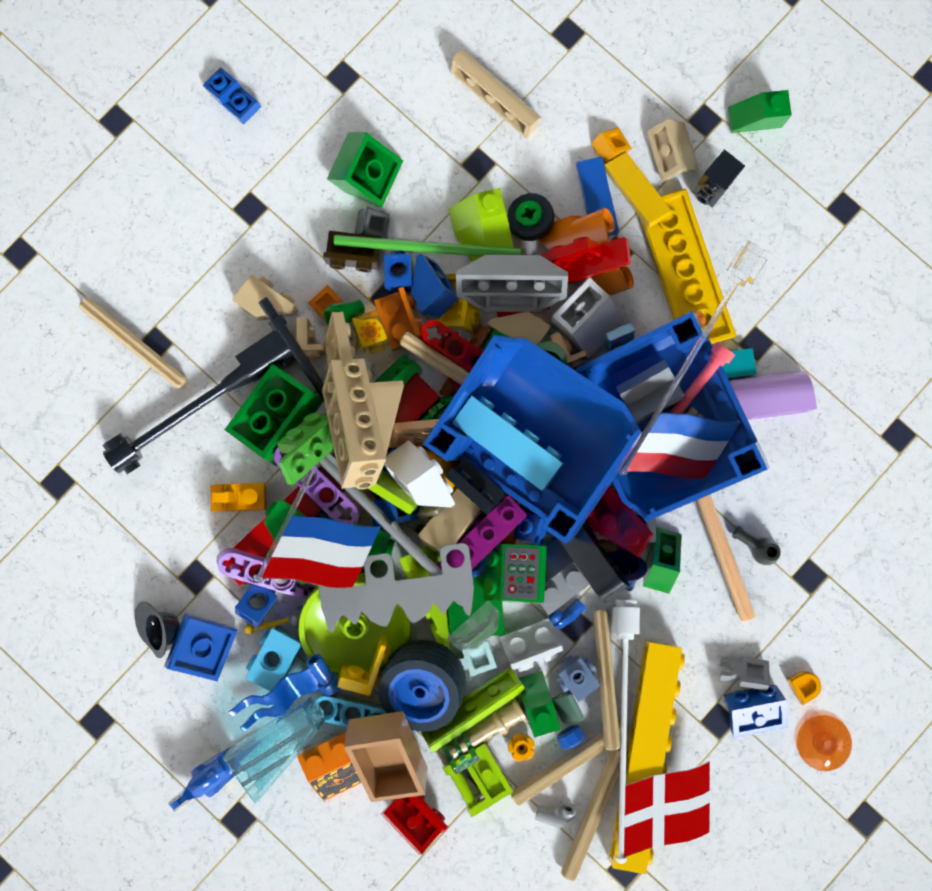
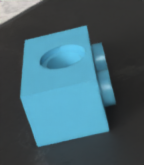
M278 626L272 628L271 631H265L259 642L262 648L258 656L254 654L246 666V669L249 670L246 679L268 691H272L276 684L289 674L302 649L299 637ZM270 651H274L279 655L280 661L278 665L269 663L267 656Z

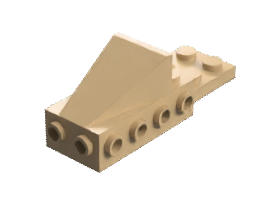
M332 312L324 341L329 368L322 392L341 488L356 487L357 489H367L376 484L386 461V454L404 384L403 381L372 383V374L370 369H366L364 358L356 359L355 348L350 346V325L345 323L343 312Z

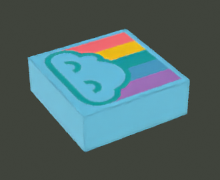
M631 323L625 324L606 334V347L609 352L634 340L635 330Z

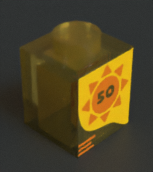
M377 309L352 318L364 353L376 354L384 351L385 346L390 345Z

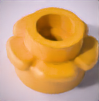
M519 733L514 735L513 739L509 741L508 751L512 754L514 760L521 762L523 759L529 760L534 755L533 748L535 743L530 736ZM520 745L524 746L523 750L519 749Z

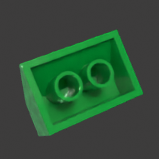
M272 364L224 430L260 457L277 466L274 460V454L278 448L277 443L286 436L289 430L303 422L307 415L316 413L323 400Z

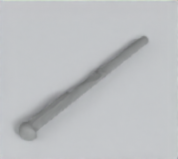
M330 452L319 464L341 485L336 457ZM356 487L344 488L431 576L442 575V570L400 529L396 521L391 522L361 489Z

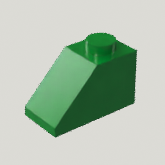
M788 90L762 92L729 106L728 116L731 133L782 128L792 116Z
M656 527L655 543L651 542L646 559L647 573L643 578V587L670 594L680 573L682 534Z
M543 671L519 677V680L526 689L521 693V697L534 738L561 730Z

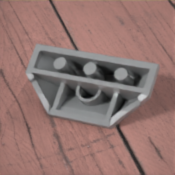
M484 255L456 271L457 297L462 300L465 299L471 305L485 312H539L553 305L558 300L561 301L567 298L568 272L540 255Z

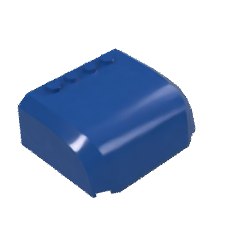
M691 311L577 367L576 372L625 403L616 387L665 360L683 393H685L711 358L709 356L712 354L710 350L713 348V345L699 317ZM721 365L683 412L687 413L692 407L705 418L718 421L739 420L738 422H740L706 478L684 479L656 472L624 470L658 413L637 423L642 432L641 436L614 478L613 483L621 501L642 516L646 522L766 471L770 467L727 374ZM675 404L667 407L666 409L660 412L669 413L671 409L675 406Z
M494 335L423 445L446 461L468 459L501 490L546 520L542 528L566 544L574 539L631 454L642 432L625 403L525 338ZM471 396L478 400L481 396L485 397L495 405L492 410L501 416L505 412L516 420L515 427L521 432L528 429L540 438L537 443L544 449L551 446L563 455L560 460L565 464L545 491H541L452 424Z

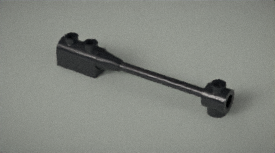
M272 331L236 355L235 357L240 365L225 376L220 384L136 440L132 441L128 436L123 437L120 433L102 445L105 449L103 455L111 468L117 473L125 471L128 475L141 466L138 462L143 458L140 449L224 393L261 380L272 364L276 367L282 365L286 369L295 363L296 359L278 332Z

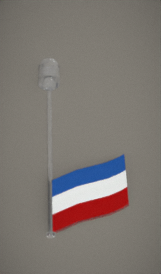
M749 240L745 246L739 248L726 270L731 273L728 278L733 281L731 287L642 432L631 454L618 472L620 475H626L628 471L656 472L684 479L706 478L741 421H718L688 413L662 412L738 285L745 287L746 283L753 285L767 262L766 256L769 251Z
M364 358L366 369H370L373 379L375 365ZM317 463L308 472L258 574L253 576L254 581L262 583L265 579L296 580L326 588H353L381 526H355L325 518L293 516L319 464Z

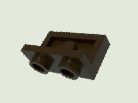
M329 231L326 252L323 253V259L330 268L343 270L345 266L355 267L357 271L365 273L371 272L372 269H379L381 249L334 246V236L382 238L381 236Z

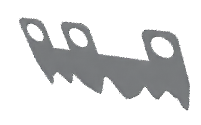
M464 543L445 545L441 548L442 575L395 581L393 560L389 554L367 556L364 562L366 585L353 586V588L347 589L319 586L321 609L329 631L331 633L334 631L335 624L342 615L353 624H357L361 612L370 621L387 627L396 604L402 607L412 623L418 622L427 615L433 603L436 604L443 614L450 604L455 601L470 616L474 585L469 547ZM454 549L460 550L465 558L464 563L458 568L450 567L446 561L447 554ZM378 559L385 561L388 566V571L382 578H376L370 572L372 562Z

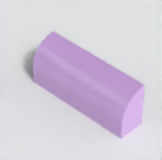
M806 371L729 380L748 420L808 413L817 409L813 384Z

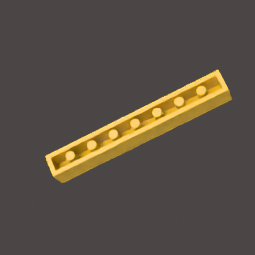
M650 640L644 641L630 727L631 732L626 751V785L652 775L667 773V764L664 761L665 754L670 752L672 738L669 736L670 725H674L676 719V709L673 708L674 698L679 696L681 683L678 681L679 669H683L685 663V654L682 653L683 648L677 645ZM619 794L609 861L614 869L646 874L647 866H651L653 862V848L628 856L623 864L616 861L615 857L618 856Z

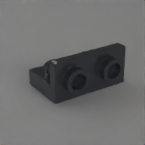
M463 458L454 469L452 468L445 475L452 484L487 515L505 496V493L466 458Z

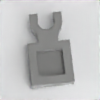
M729 657L721 658L720 666L728 667L730 672L722 670L720 680L731 681L737 679L739 680L740 687L768 690L770 686L769 661L741 657L740 661L736 662Z

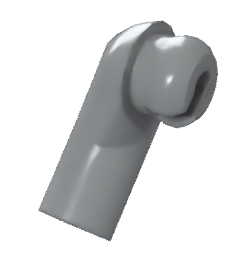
M571 802L563 803L553 810L539 806L535 820L560 828L575 818L576 807Z

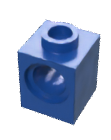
M392 251L390 255H384V278L387 293L399 292L398 288L404 287L405 292H411L413 283L411 254H406L405 251ZM397 266H402L406 269L401 276L393 275L392 270Z
M252 584L235 606V614L258 629L277 603L278 596L275 594L276 591ZM260 597L266 603L261 608H254L251 606L250 601L253 598Z

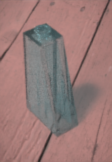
M308 697L283 715L234 744L222 757L254 804L263 797L325 722L326 718L321 706L315 703L311 697Z

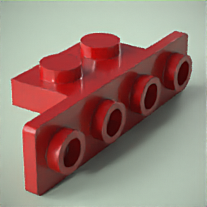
M579 237L574 239L571 244L553 246L550 248V251L540 254L543 258L568 272V284L631 264L629 242L625 237L604 244H599L588 237Z

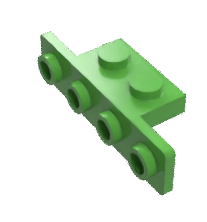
M319 413L307 415L303 422L289 430L286 436L277 443L281 453H288L279 461V466L287 484L294 485L334 449L327 415Z

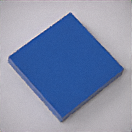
M185 613L164 667L169 670L218 682L238 630L232 626Z

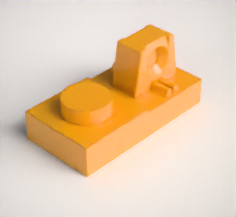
M266 483L210 485L211 512L267 510Z

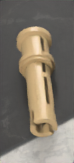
M515 698L512 700L511 705L499 712L495 710L492 712L489 720L454 741L447 743V747L451 749L450 753L456 760L498 733L501 735L507 734L509 728L521 721L527 722L528 717Z

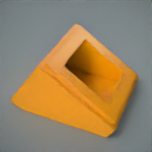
M619 127L601 132L592 142L594 150L599 157L603 158L604 164L632 149Z

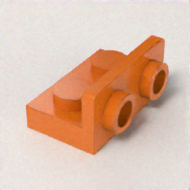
M404 287L398 288L399 292L374 300L392 351L404 348L400 345V340L406 332L421 340L420 329L423 324L420 317H414L412 308H415V302L411 292L405 293Z

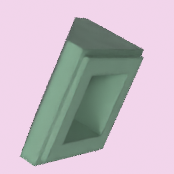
M571 691L567 694L563 692L552 698L553 705L563 723L584 720V716Z

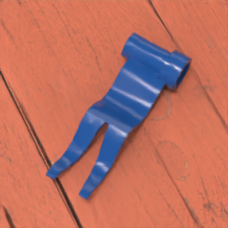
M314 654L306 662L308 668L286 675L266 695H251L244 698L228 712L233 716L252 704L274 705L270 708L256 710L240 726V729L244 732L260 718L283 715L300 696L315 693L319 690L325 696L333 695L340 689L337 687L338 675L330 670L320 654Z

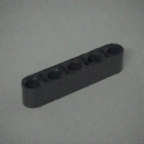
M586 521L573 540L566 544L559 540L592 589L605 603L629 586L628 580Z

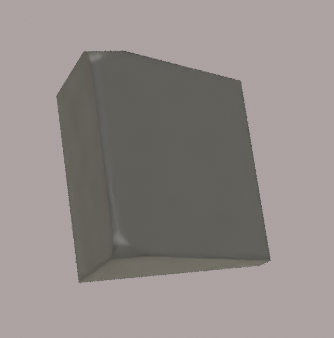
M369 207L360 209L355 233L381 236L386 239L390 214Z

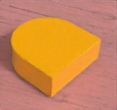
M801 671L786 679L799 703L802 705L815 699L821 692V681L813 673Z

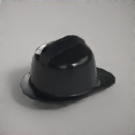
M140 602L135 609L134 618L138 634L155 656L162 658L165 652L171 649L179 630L180 622L175 614L158 612L148 602Z

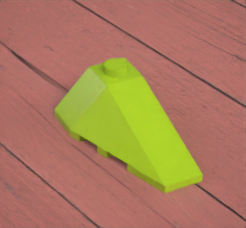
M500 188L475 193L448 209L454 235L461 244L514 248ZM468 256L471 262L480 258L479 256Z
M428 547L421 549L435 564L441 560L440 553ZM410 554L399 559L407 579L430 576ZM433 603L425 616L427 620H430V627L436 641L451 649L447 610L442 614L436 604Z

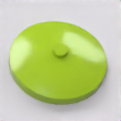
M359 573L354 586L366 585L365 573ZM319 586L306 599L299 619L300 642L308 658L314 654H320L330 670L336 672L338 676L342 665L358 666L364 671L369 672L381 634L387 635V645L391 646L388 659L396 649L408 642L410 636V620L399 604L395 605L387 627L370 621L361 612L357 624H353L342 615L336 622L334 631L331 633L321 609ZM381 662L379 670L383 672L387 662Z

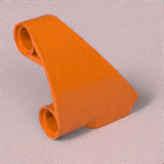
M607 208L583 217H565L554 222L549 233L539 239V242L548 250L553 246L571 244L574 239L579 237H588L599 244L610 242L608 233L614 230V220ZM627 266L590 277L609 296L632 289L634 286L633 275Z

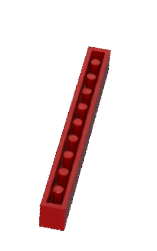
M419 374L403 387L394 423L420 421L425 415L429 414V410L435 406V403L438 404L441 401L440 396ZM321 465L318 467L343 493L346 491L344 488H341V485ZM314 472L302 483H311L315 477ZM299 486L284 499L308 517L322 518L320 515L324 510ZM330 487L323 488L319 493L320 500L324 503L331 502L334 498V491ZM341 497L337 504L331 507L330 510L335 508L342 501ZM268 516L233 548L271 559L277 545L264 524ZM231 557L229 561L224 560L226 567H229L230 564L239 565L235 563L234 557ZM254 564L249 568L248 573L252 576H259L262 574L260 571L263 566L261 564ZM239 565L241 572H243V565ZM234 579L239 586L252 585L251 583Z

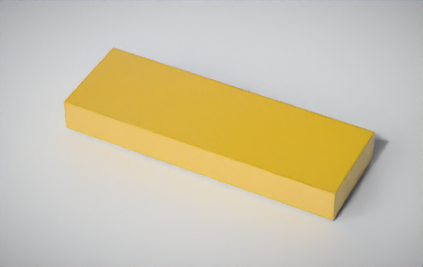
M627 152L604 165L607 175L648 228L671 214L672 210Z

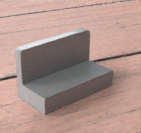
M665 360L616 387L636 423L646 420L685 398L682 389Z

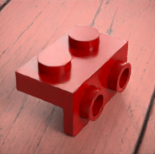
M424 795L393 799L381 812V815L418 855H422L438 835L449 828L444 823L445 817L436 808L431 809L428 806Z

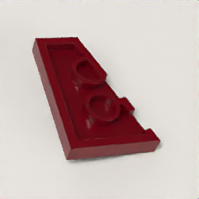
M611 485L586 519L587 524L594 532L637 557L641 556L653 536L651 530L635 512L621 501L619 494Z

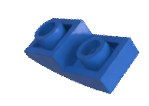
M221 67L203 84V87L243 125L261 108L259 102Z

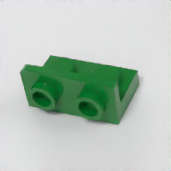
M403 354L374 382L403 381L405 386L417 374L421 375L423 372L415 360L411 361L407 355Z

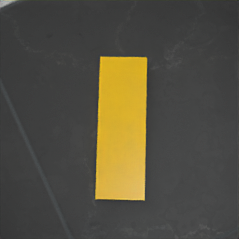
M687 189L662 195V199L672 210L671 214L649 228L640 217L639 220L673 320L691 311L694 313L701 311L706 320L703 326L712 345L735 338L737 335Z

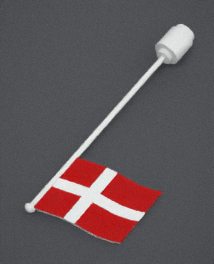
M615 600V607L612 608V633L617 634V639H623L618 856L615 857L616 861L620 864L625 863L628 856L649 848L689 842L710 832V761L689 770L652 775L626 785L628 640H634V634L640 635V608H637V601Z

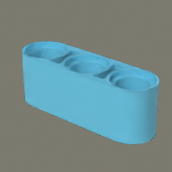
M338 693L330 696L321 694L313 705V713L318 720L348 727V721L352 719L347 714V708L349 707L358 708L361 713L360 718L374 716L377 713L386 714L380 703ZM321 701H330L334 706V711L330 713L324 712L320 706Z

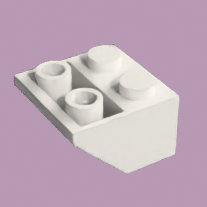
M589 277L552 316L550 324L580 352L585 350L587 353L586 357L589 359L606 341V334L617 329L625 319L611 297Z
M408 440L386 456L384 465L392 479L417 505L452 507L455 505L450 495L453 492L452 487L445 478L442 479L440 476L443 473L441 466L435 459L430 461L428 454L421 446L416 448Z

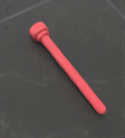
M717 342L710 350L712 352L709 356L711 358L686 390L684 393L685 398L678 401L669 413H683L720 365L723 367L725 363L729 364L735 354Z

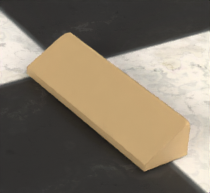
M458 488L451 495L455 505L443 507L441 512L433 516L419 533V537L424 545L440 553L443 546L456 544L482 512Z

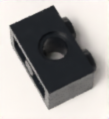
M724 149L705 171L692 193L695 194L696 199L700 203L713 208L744 169L745 165Z

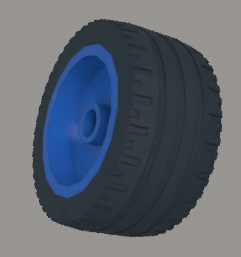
M429 640L407 642L394 651L382 672L378 690L381 706L386 714L403 711L412 731L429 732L438 730L451 722L461 706L466 686L465 670L456 654L443 644Z

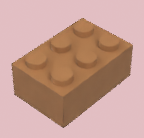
M404 712L349 719L344 748L370 801L377 802L425 795L428 767Z

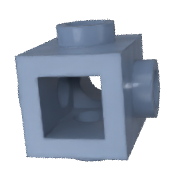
M569 655L558 664L560 668L556 672L560 678L556 680L565 694L571 691L578 702L601 686L593 675L597 670L588 658L582 660L579 655L575 657ZM580 673L578 678L573 679L574 674Z

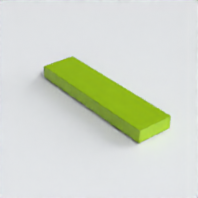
M511 666L465 696L462 699L457 714L446 726L444 725V727L434 731L421 732L428 747L432 752H435L526 689L511 669Z

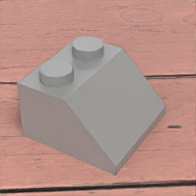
M555 538L546 545L544 603L539 604L548 615L590 585L558 538Z

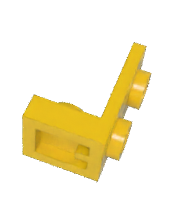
M381 634L369 672L364 671L358 666L342 665L337 687L370 696L373 686L378 687L382 671L379 668L381 662H387L391 646L387 645V635Z

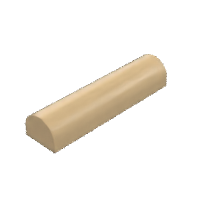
M461 50L452 58L451 74L521 135L528 138L536 130L542 117L465 50Z

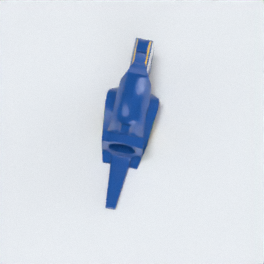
M260 735L236 750L230 747L216 754L191 771L192 779L187 787L170 799L168 804L174 812L178 811L194 798H200L203 795L210 798L219 792L243 767L245 763L242 760L263 741Z

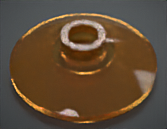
M816 715L801 725L797 734L796 745L800 757L807 765L819 771H832L841 767L849 758L852 750V739L849 730L840 720L829 715ZM830 740L832 745L829 749L825 750L824 743Z

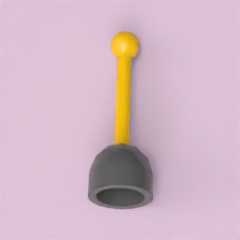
M303 605L292 609L287 618L261 623L258 629L251 624H247L244 627V631L246 634H253L255 630L290 623L292 626L299 628V619Z

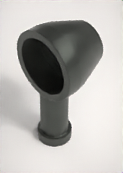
M738 526L732 533L734 539H738L752 548V556L757 563L772 565L779 560L781 549L774 540L769 538L758 540L744 531L741 526ZM769 547L773 549V555L771 557L767 555V549Z

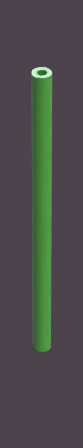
M344 235L334 236V246L479 257L484 255H521V249Z

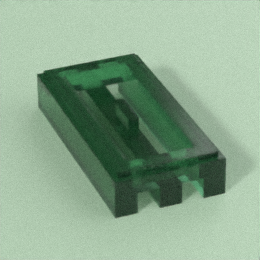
M467 731L461 733V736L471 755L469 759L466 758L457 737L451 741L460 758L461 763L459 765L449 744L446 743L442 746L455 774L460 773L480 760Z

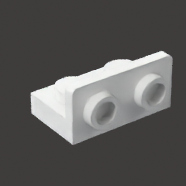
M549 617L499 636L511 669H518V672L534 667L533 662L543 659L544 662L554 660L559 657L558 652L564 650L553 623L549 621Z

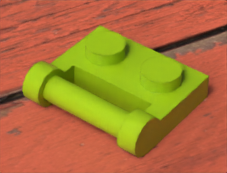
M485 742L458 757V759L451 760L442 767L445 774L450 775L468 806L466 810L471 817L476 816L513 793V788ZM463 766H466L484 796L481 800L476 799L459 769Z

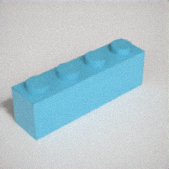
M471 396L452 424L541 491H545L565 463L560 460L563 455L551 446L544 449L537 443L540 438L528 429L521 432L515 427L516 420L505 412L501 416L492 410L495 405L485 397L481 396L478 400Z

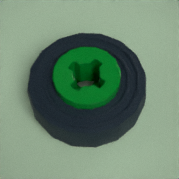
M527 193L520 195L512 202L508 208L507 218L509 228L516 237L524 241H535L549 233L553 227L555 215L553 207L546 197L538 193Z

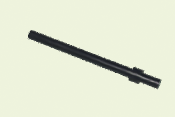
M268 297L262 299L258 304L270 320L268 324L274 332H278L324 402L322 392L324 382L286 326L288 322L282 314H278Z

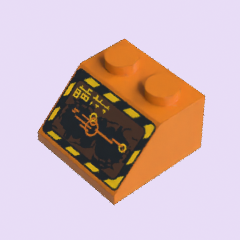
M347 728L303 748L297 755L308 783L323 801L361 784L357 772L344 748Z

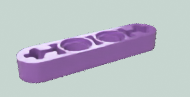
M278 447L274 454V460L279 466V461L283 458V455ZM316 466L312 468L315 477L311 483L304 484L301 480L296 482L334 521L351 525L358 521L360 514L357 506ZM325 487H330L334 491V498L329 503L322 502L319 497L320 491ZM340 497L344 501L339 504L344 509L351 507L353 510L351 512L353 517L351 521L348 519L342 521L340 519L342 513L337 508L333 512L330 510L331 507L337 504Z
M226 548L217 555L218 569L221 574L227 577L302 599H307L318 586L313 585V587H307L304 590L302 585L296 583L295 580H288L283 584H278L274 579H261L270 559L238 549ZM231 557H234L235 563L243 565V572H241L240 566L236 564H230L229 567H226L224 560L229 561ZM261 564L264 567L262 574L259 576L250 575L248 571L252 565Z

